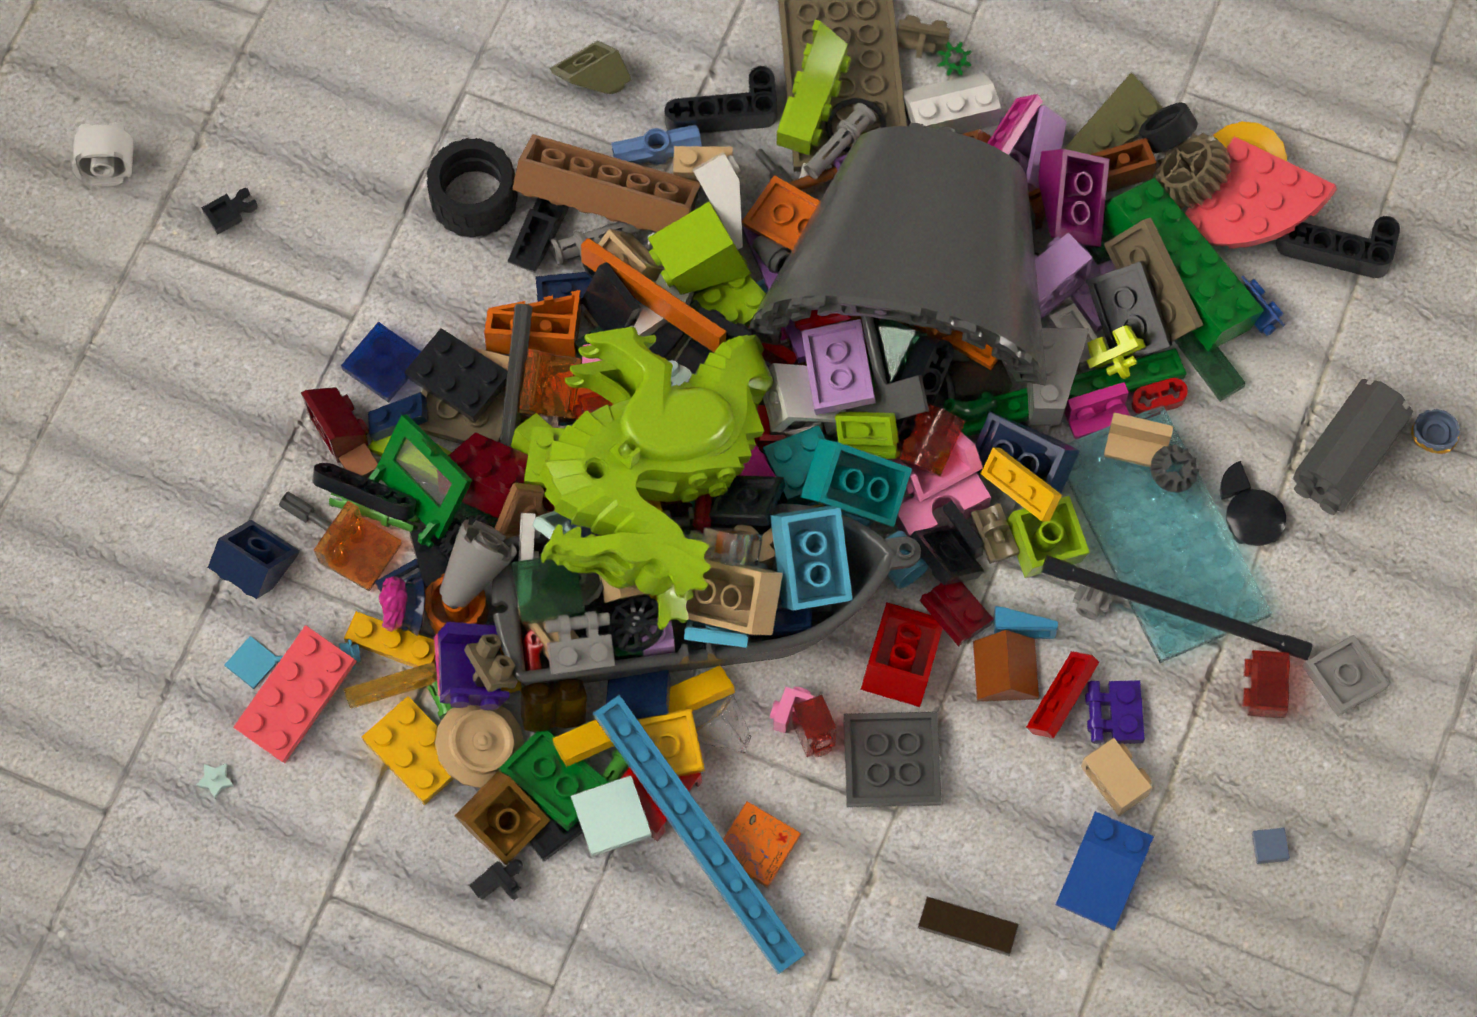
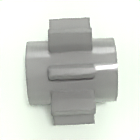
M1079 585L1072 602L1078 604L1076 611L1080 615L1096 620L1099 614L1104 617L1106 616L1113 599L1107 597L1109 593Z

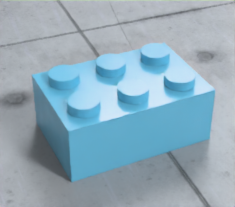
M825 506L770 515L777 572L783 573L780 586L782 608L799 610L852 601L841 508Z

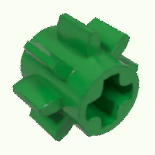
M961 41L953 48L950 42L945 43L947 51H938L936 53L942 57V62L937 65V68L944 66L947 69V77L955 70L958 76L963 75L961 67H971L972 64L966 61V56L972 52H965L961 49ZM950 52L953 55L959 54L960 56L957 67L955 63L949 64L947 60L951 56Z

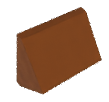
M1004 630L973 641L977 702L1039 699L1034 638Z

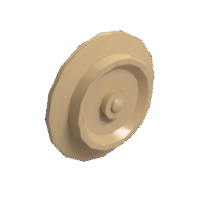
M469 705L465 708L453 707L447 711L438 725L435 740L438 759L448 775L463 785L482 788L499 771V768L524 744L521 726L512 713L503 706L495 710H483L480 706Z

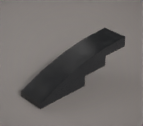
M537 197L533 209H529L507 262L535 273L550 247V240L555 238L569 206L554 205L549 200Z

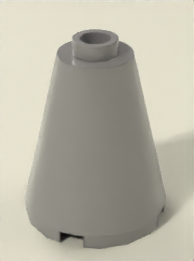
M465 520L462 523L439 592L442 596V601L452 608L466 607L513 561L517 554L513 543L510 548L504 543L506 536L480 521L475 520L473 525L468 524L469 520Z

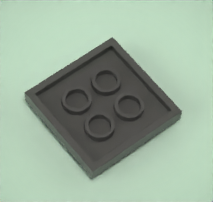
M937 712L844 714L846 807L941 805Z

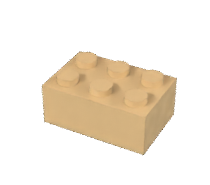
M704 556L705 561L711 566L710 570L703 575L708 587L704 591L691 590L693 598L686 602L688 620L750 635H772L783 573Z

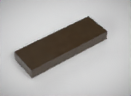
M927 896L918 929L1010 956L1019 924Z

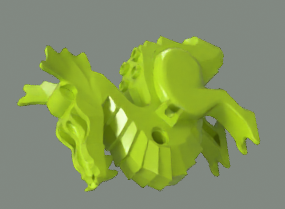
M634 327L585 335V340L591 345L579 347V353L588 359L598 358L602 360L571 365L570 371L576 376L565 378V383L572 388L590 389L614 405L608 406L607 404L592 413L586 410L572 426H566L558 441L552 440L547 451L545 464L539 474L547 489L544 496L555 506L554 511L570 519L571 524L578 525V527L571 529L566 534H563L561 524L555 527L550 541L542 551L541 561L543 564L546 560L551 559L555 561L556 565H564L567 570L572 572L597 573L609 585L615 588H627L636 585L643 593L651 594V596L657 595L659 608L658 628L660 630H664L668 622L673 619L686 623L688 620L686 602L693 598L691 590L704 591L708 587L703 575L711 568L710 564L704 559V554L709 545L702 541L685 538L677 523L645 500L664 502L682 500V502H690L708 493L711 497H717L726 493L727 488L730 487L736 475L742 473L745 468L743 463L749 461L752 456L750 450H753L756 446L754 438L762 436L764 432L757 407L766 392L772 388L774 382L761 354L764 348L757 335L737 336L721 343L714 353H709L704 364L699 365L696 373L691 375L688 382L684 381L680 386L671 385L672 363L648 349L656 342L655 335L642 337L638 335ZM579 526L591 528L592 533L602 536L595 537L594 534H590L587 537H581V527Z

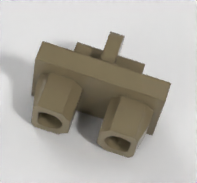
M907 15L905 20H899L897 33L898 47L917 50L916 58L922 59L923 52L935 54L938 51L946 52L945 43L949 42L951 28H947L946 21L935 20L930 25L921 23V19L918 16Z
M1000 503L983 510L971 512L979 538L984 543V551L989 564L1019 554Z
M496 634L482 635L478 643L467 644L464 650L476 670L473 675L474 683L478 687H486L488 692L501 687L513 689L518 683L512 673L515 664L510 657L502 656L499 651L502 642Z

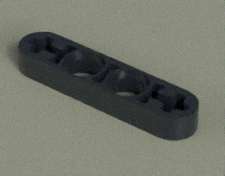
M319 463L314 466L312 483L319 488L394 519L410 520L415 516L416 499L410 495L331 463Z

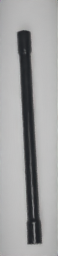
M1049 555L1046 556L1041 573L1065 581H1073L1277 649L1282 653L1306 661L1312 650L1313 644L1289 635H1281L1077 567L1073 563Z

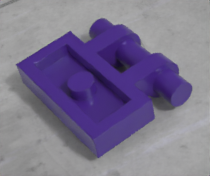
M1140 680L1109 681L1108 693L1100 692L1099 681L1087 682L1088 693L1085 694V703L1089 706L1090 720L1087 721V731L1091 732V743H1103V733L1111 732L1112 738H1115L1119 744L1144 743ZM1101 706H1110V720L1102 719Z

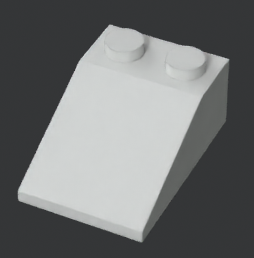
M722 152L692 170L736 248L740 249L743 247L740 184L736 174L741 170L732 155L726 157Z

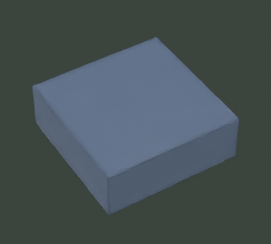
M1285 828L1256 830L1252 832L1257 864L1283 862L1290 859Z

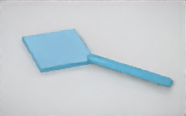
M250 636L224 666L254 689L283 656H275Z

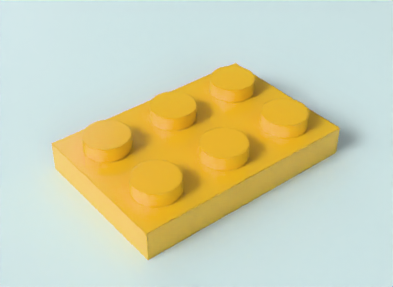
M407 696L361 738L422 804L426 805L454 778L448 775L438 759L435 746L437 725Z

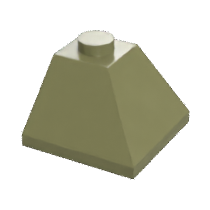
M598 40L549 68L552 74L571 84L605 94H614L621 91L625 87L624 84L632 80L618 50Z

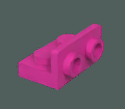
M1125 382L1067 400L1064 414L1075 439L1109 430L1114 412L1130 416L1125 405L1129 393Z

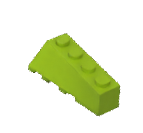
M815 20L812 27L813 44L807 43L803 53L802 70L804 71H797L792 94H795V97H788L777 129V146L810 155L813 146H819L823 130L820 127L823 121L828 122L832 111L830 101L832 96L837 98L842 81L839 80L842 72L847 73L851 61V56H847L848 44L819 20Z

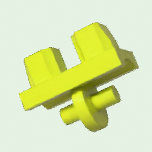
M1127 325L1112 332L1118 346L1110 350L1104 337L1096 338L1087 343L1091 356L1090 359L1086 360L1089 368L1095 367L1099 369L1113 362L1114 365L1106 368L1109 376L1116 373L1122 379L1130 376L1129 367L1136 365L1137 362L1134 356L1124 359V357L1146 346L1143 339L1136 338L1131 327Z

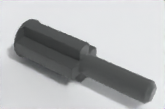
M762 149L756 151L755 155L769 170L770 179L775 175L787 183L793 181L782 166L777 167Z
M286 492L280 500L279 507L306 523L310 520L331 534L336 531L335 525L314 513L313 506L291 492Z

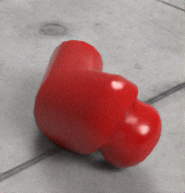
M532 629L528 631L523 640L526 671L542 669L540 652L544 645Z

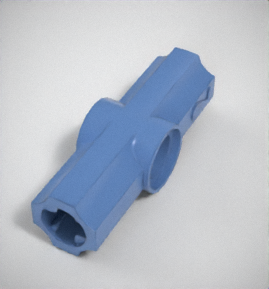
M691 125L668 131L653 128L648 130L644 136L612 142L611 146L614 158L635 164L649 162L654 165H660L665 163L669 157H674V146H702L697 125ZM655 144L662 145L659 149L651 148Z

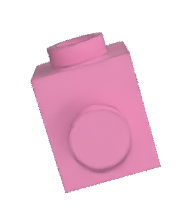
M785 687L781 701L775 700L770 713V718L774 719V730L786 733L795 706L813 711L815 696L802 687H793V689Z

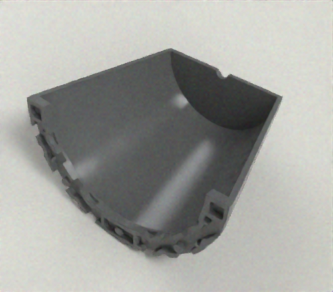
M910 123L909 126L878 128L862 134L854 141L753 316L749 329L753 335L759 337L761 343L780 345L782 337L781 327H786L789 324L790 317L794 322L810 318L812 310H818L819 316L837 313L894 320L921 327H931L947 335H951L952 329L963 332L962 340L982 350L985 349L986 344L991 346V355L996 359L1006 362L1005 366L1013 374L1015 381L1046 385L1047 376L1026 173L1021 164L998 148L975 138L958 134L955 129L950 127L935 129L928 128L920 123Z

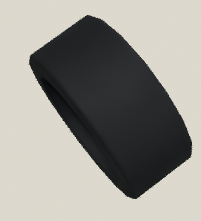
M1178 102L1166 106L1150 116L1141 125L1139 133L1143 139L1147 138L1153 153H1161L1176 147L1189 138L1196 130L1198 122L1187 104Z

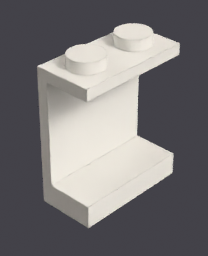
M773 363L768 368L774 382L772 388L766 392L763 399L772 431L783 432L795 420L824 422L827 435H832L837 430L835 415L839 412H846V410L819 415L815 414L807 366Z

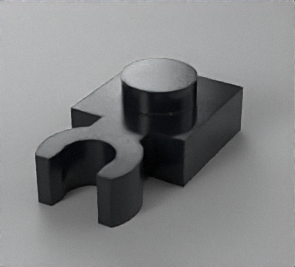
M248 188L240 189L233 199H230L225 194L201 207L203 214L217 235L243 221L240 213H250L258 208L255 199L248 203L243 202L245 198L251 196Z

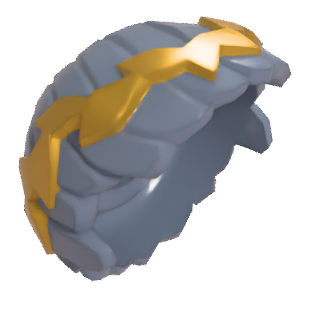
M1428 409L1418 415L1414 425H1412L1411 436L1416 445L1431 453L1445 454L1457 445L1460 427L1456 418L1447 411L1439 409L1430 411Z

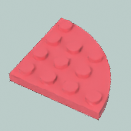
M1234 136L1227 147V152L1232 161L1229 165L1231 172L1226 175L1228 182L1222 183L1220 185L1221 191H1215L1212 194V199L1206 198L1203 205L1196 203L1192 209L1188 207L1185 215L1210 245L1228 246L1229 249L1250 247L1278 239L1294 231L1295 226L1305 221L1308 217L1316 215L1331 199L1337 188L1335 184Z

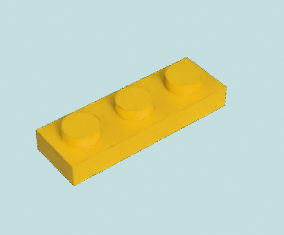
M992 448L981 475L1039 520L1050 522L1062 494L1003 449Z
M357 611L355 612L344 636L346 643L348 639H351L352 645L358 644L359 648L427 673L431 672L436 661L434 639L420 634L416 636L411 631H402L400 628L392 632L387 631L382 626V620Z

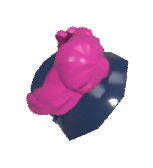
M395 576L386 578L378 599L383 611V628L390 632L399 628L402 631H408L409 629L418 636L425 612L426 591L424 580L421 577L416 578L412 582L409 579L403 580Z

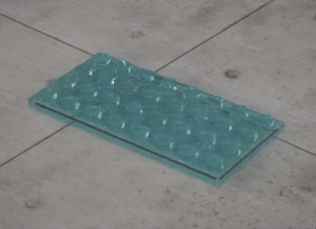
M1163 404L1133 416L1174 426ZM1110 426L1068 443V445L1080 450L1067 482L1117 580L1251 625L1271 616L1272 612L1199 472L1196 482L1186 491L1179 493L1168 492L1154 481L1150 467L1104 456ZM1173 427L1169 446L1177 444L1178 447L1186 449L1178 432ZM1171 461L1172 465L1169 467L1166 473L1170 471H1176L1178 475H1180L1179 470H1181L1184 465H1180V463L1174 464L1173 461ZM1128 600L1159 663L1229 634Z

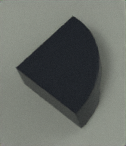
M1241 461L1234 463L1225 471L1220 484L1221 500L1251 489Z

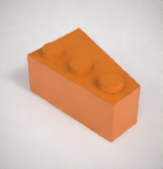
M580 290L572 291L569 296L553 299L552 295L543 297L544 301L527 304L532 306L527 356L575 359L582 312ZM525 301L488 308L484 331L486 351L510 354L514 308L516 304H526Z

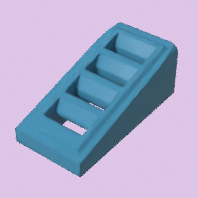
M995 606L993 615L994 634L1008 630L1034 639H1054L1056 637L1058 621Z

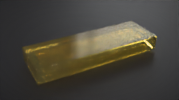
M434 662L345 688L344 692L349 707L356 708L432 685L433 682L437 681V671Z

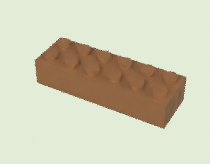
M532 134L518 160L512 190L521 192L522 195L549 200L554 205L573 207L582 213L604 216L613 222L621 221L628 223L640 230L658 232L695 210L700 183Z

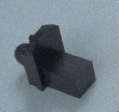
M512 859L506 866L497 861L469 886L477 897L482 900L501 886L506 894L515 901L518 898L516 892L521 889V886L513 876L522 871V861L520 859Z

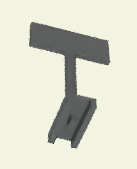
M861 316L875 380V388L873 389L876 403L845 409L846 412L895 413L896 420L928 412L929 409L921 375L891 384L887 383L874 317Z

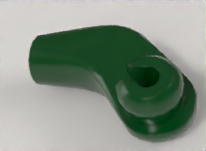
M984 391L982 395H978V400L974 401L950 398L945 401L943 410L961 422H970L988 416L989 412H994L998 407V402L994 398L993 393Z

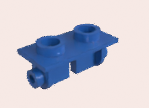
M1242 276L1241 278L1245 281L1244 286L1264 309L1254 324L1259 332L1269 336L1276 330L1274 325L1277 322L1284 327L1285 324L1280 319L1284 313L1273 301L1268 304L1264 300L1262 295L1265 291L1255 279L1249 282Z

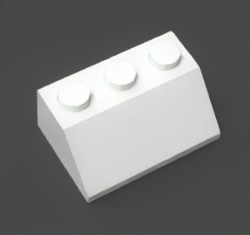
M984 73L903 91L905 112L909 124L920 123L928 128L935 129L950 127L955 129L958 134L999 125L1001 105L993 82Z

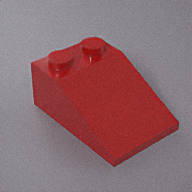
M886 602L860 690L917 707L921 706L943 630L932 615Z

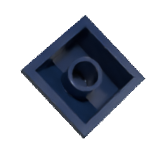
M249 520L218 539L207 568L217 573L221 579L229 581L242 589L246 595L258 599L275 587L297 558L300 550L253 520Z

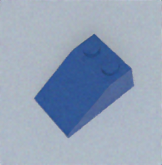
M1095 811L1055 905L1114 931L1154 836Z

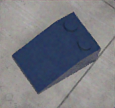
M989 412L975 445L982 467H984L992 448H1001L1060 494L1065 487L1080 450L1052 436L994 412Z

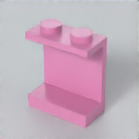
M949 421L938 425L944 446L940 448V452L934 460L928 462L917 459L905 465L898 457L896 459H888L912 468L905 493L907 495L912 494L919 502L983 469L975 444Z

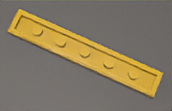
M721 665L670 687L669 713L692 709L693 712L734 694V685ZM596 719L552 738L553 745L566 767L614 746Z

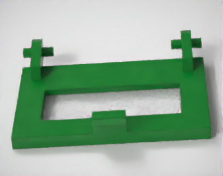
M407 414L401 415L376 469L368 477L378 483L382 480L388 487L416 499L415 515L426 525L423 532L418 534V542L421 545L426 544L429 548L434 545L431 541L433 535L437 538H444L472 482V479Z

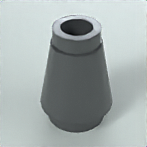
M764 235L758 236L752 244V248L772 273H779L791 252L789 248Z

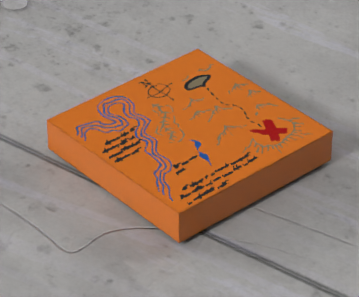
M747 801L723 840L749 877L768 888L800 838L801 833Z

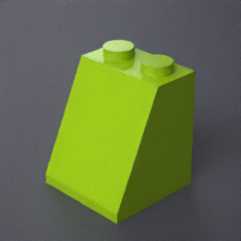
M710 202L648 237L653 247L649 251L657 267L661 264L664 266L665 270L660 272L669 288L675 285L680 295L751 274Z

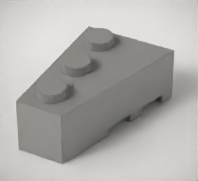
M1042 328L1047 380L1046 385L1027 383L1029 425H1060L1089 328Z

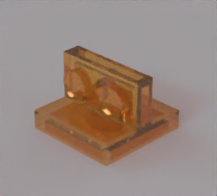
M529 349L517 412L526 415L537 413L539 416L573 419L578 388L568 386L565 383V378L576 376L570 371V366L582 364V359L557 356L540 350Z

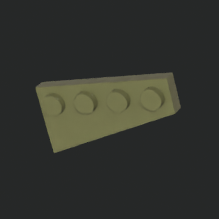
M1131 72L1064 149L1091 155L1133 142L1141 136L1139 133L1141 125L1163 107Z

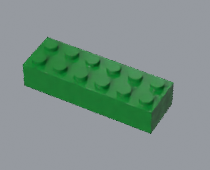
M1156 178L1112 198L1104 211L1103 223L1114 237L1142 220L1151 217L1203 323V326L1195 329L1192 333L1208 352L1249 331L1264 309L1176 202L1170 198V195Z

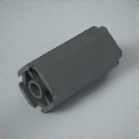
M1361 379L1296 469L1293 480L1296 482L1295 492L1303 498L1314 500L1320 504L1323 511L1330 515H1335L1337 511L1344 512L1414 412L1410 406L1407 410L1402 404L1405 399L1400 393L1381 381L1374 380L1369 385L1366 384L1368 379Z

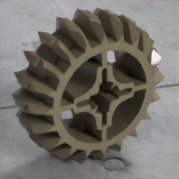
M1193 133L1189 139H1186L1170 151H1165L1166 156L1158 160L1160 166L1155 169V178L1167 191L1170 198L1181 209L1185 206L1192 209L1196 203L1203 205L1206 198L1212 199V194L1215 191H1221L1220 185L1228 182L1226 175L1231 172L1229 165L1232 161L1226 147L1217 138H1214L1212 135L1208 136L1205 133L1199 136Z

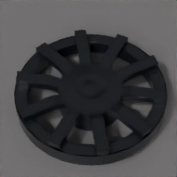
M629 597V600L615 607V611L610 618V625H608V632L611 634L613 643L619 649L632 653L644 651L654 645L663 634L664 630H660L658 626L654 634L650 632L651 625H658V620H649L648 618L655 613L659 615L658 603L650 597ZM642 604L639 611H637L636 605ZM648 605L654 607L653 609L649 610L644 614L645 609ZM629 607H631L632 612L630 614L625 611ZM622 614L625 617V620H621L618 618ZM615 625H623V626H624V627L618 629L617 631H615ZM627 632L622 642L617 640L616 637ZM647 635L649 639L640 644V638ZM630 637L634 638L635 645H627Z

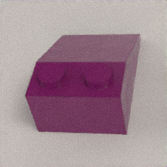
M1067 149L1041 151L1038 183L1051 238L1060 237L1061 239L1069 232L1079 244L1101 247L1109 159Z

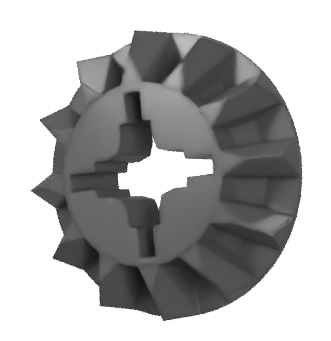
M1177 444L1164 446L1153 456L1151 474L1154 481L1162 489L1168 492L1179 493L1186 491L1196 482L1199 469H1197L1196 458L1192 457L1188 452V448L1183 449L1178 447ZM1171 461H1173L1174 464L1180 463V465H1184L1182 469L1179 470L1180 475H1178L1176 471H1170L1166 473V471L1172 465Z

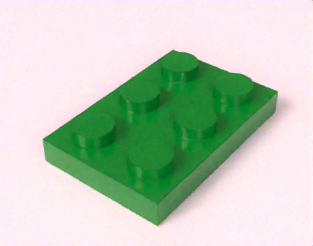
M548 730L535 732L499 768V772L510 776L538 807L569 831L579 821L571 796L610 782L584 760L566 767L553 745L552 738L555 736Z

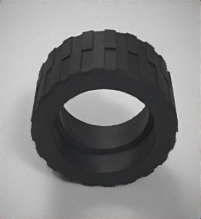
M464 138L449 143L448 146L441 148L438 154L432 158L430 167L427 170V189L433 213H435L438 222L442 223L448 231H452L459 236H487L494 231L500 230L504 224H507L516 210L518 192L512 190L515 179L512 161L507 157L505 151L501 147H497L495 143L484 141L480 138ZM468 172L487 173L500 183L498 189L490 198L476 204H462L452 200L445 194L447 187L455 178Z

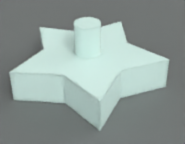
M204 764V777L196 784L197 787L209 789L216 799L222 789L234 786L226 777L228 765L224 764L213 768Z

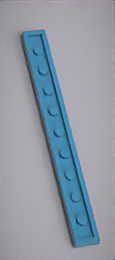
M618 695L593 713L594 718L776 973L780 974L803 957L805 954L621 696Z

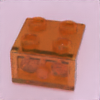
M347 501L314 548L319 563L365 590L370 591L375 581L379 579L402 545V542L399 538L362 518L359 507Z

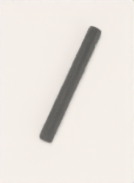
M516 304L514 308L500 443L511 447L515 428L520 425L532 317V306L527 304Z

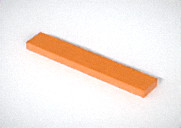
M589 238L581 244V261L584 265L596 272L599 265L607 262L637 301L703 346L715 352L721 343L726 342V330Z

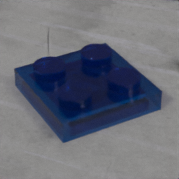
M378 322L342 363L341 368L348 375L389 403L407 382L408 379L404 372L421 351Z

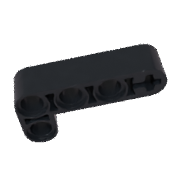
M766 66L753 68L749 73V92L686 97L670 100L664 109L666 129L672 130L697 125L699 133H711L772 126L777 120V94L773 71ZM759 82L767 83L765 86H758L756 84ZM765 107L770 110L763 112L758 109ZM732 110L741 111L739 114L730 113ZM705 112H709V113H711L712 115L706 117V116H702L701 114H702V113H705Z
M1390 216L1379 217L1373 225L1369 238L1302 222L1295 226L1294 231L1278 238L1276 248L1278 252L1286 257L1371 278H1380L1387 274L1394 258L1400 225L1395 218ZM1379 232H1386L1390 237H1384ZM1315 243H1321L1326 248H1319ZM1344 250H1350L1355 255H1347ZM1373 257L1381 258L1384 262L1378 263Z
M928 335L921 336L913 347L900 379L901 381L918 375L922 376L929 411L896 420L899 441L897 443V450L905 455L928 462L938 456L941 448L939 439L923 429L953 358L954 349L947 340Z

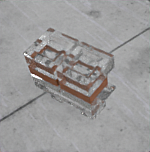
M704 528V532L691 531L689 539L702 541L709 545L704 554V559H722L721 564L730 566H758L763 535L732 528Z

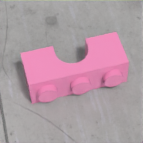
M975 472L921 502L915 497H904L895 524L900 531H904L910 537L914 531L938 527V523L932 513L935 509L944 506L951 500L965 519L971 517V512L989 508L991 495Z

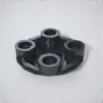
M1250 489L1242 491L1232 498L1226 510V522L1233 539L1237 543L1262 546L1279 540L1286 527V513L1283 504L1276 496L1265 490Z

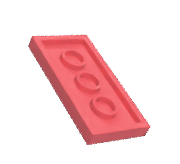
M305 625L233 728L281 762L286 763L357 660Z

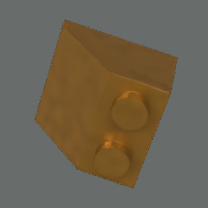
M499 771L454 815L483 846L505 865L550 821L510 776Z

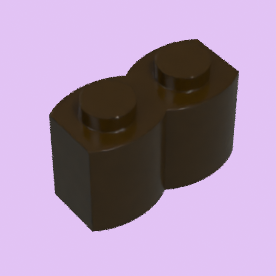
M566 679L554 684L534 683L521 688V719L525 731L541 732L554 727L573 728L586 723L587 694L583 681Z

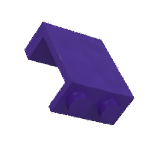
M447 622L439 630L440 703L450 704L454 708H465L469 705L480 706L483 710H495L509 698V691H501V688L488 692L486 687L476 686L473 681V675L476 670L464 651L467 644L478 643L482 635H497L494 625Z

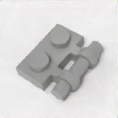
M595 611L585 612V616L570 618L568 615L557 616L555 620L545 621L546 632H558L559 641L547 643L551 674L615 666L611 634L598 635V626L610 625L608 612L596 614ZM586 628L587 637L571 639L570 630Z

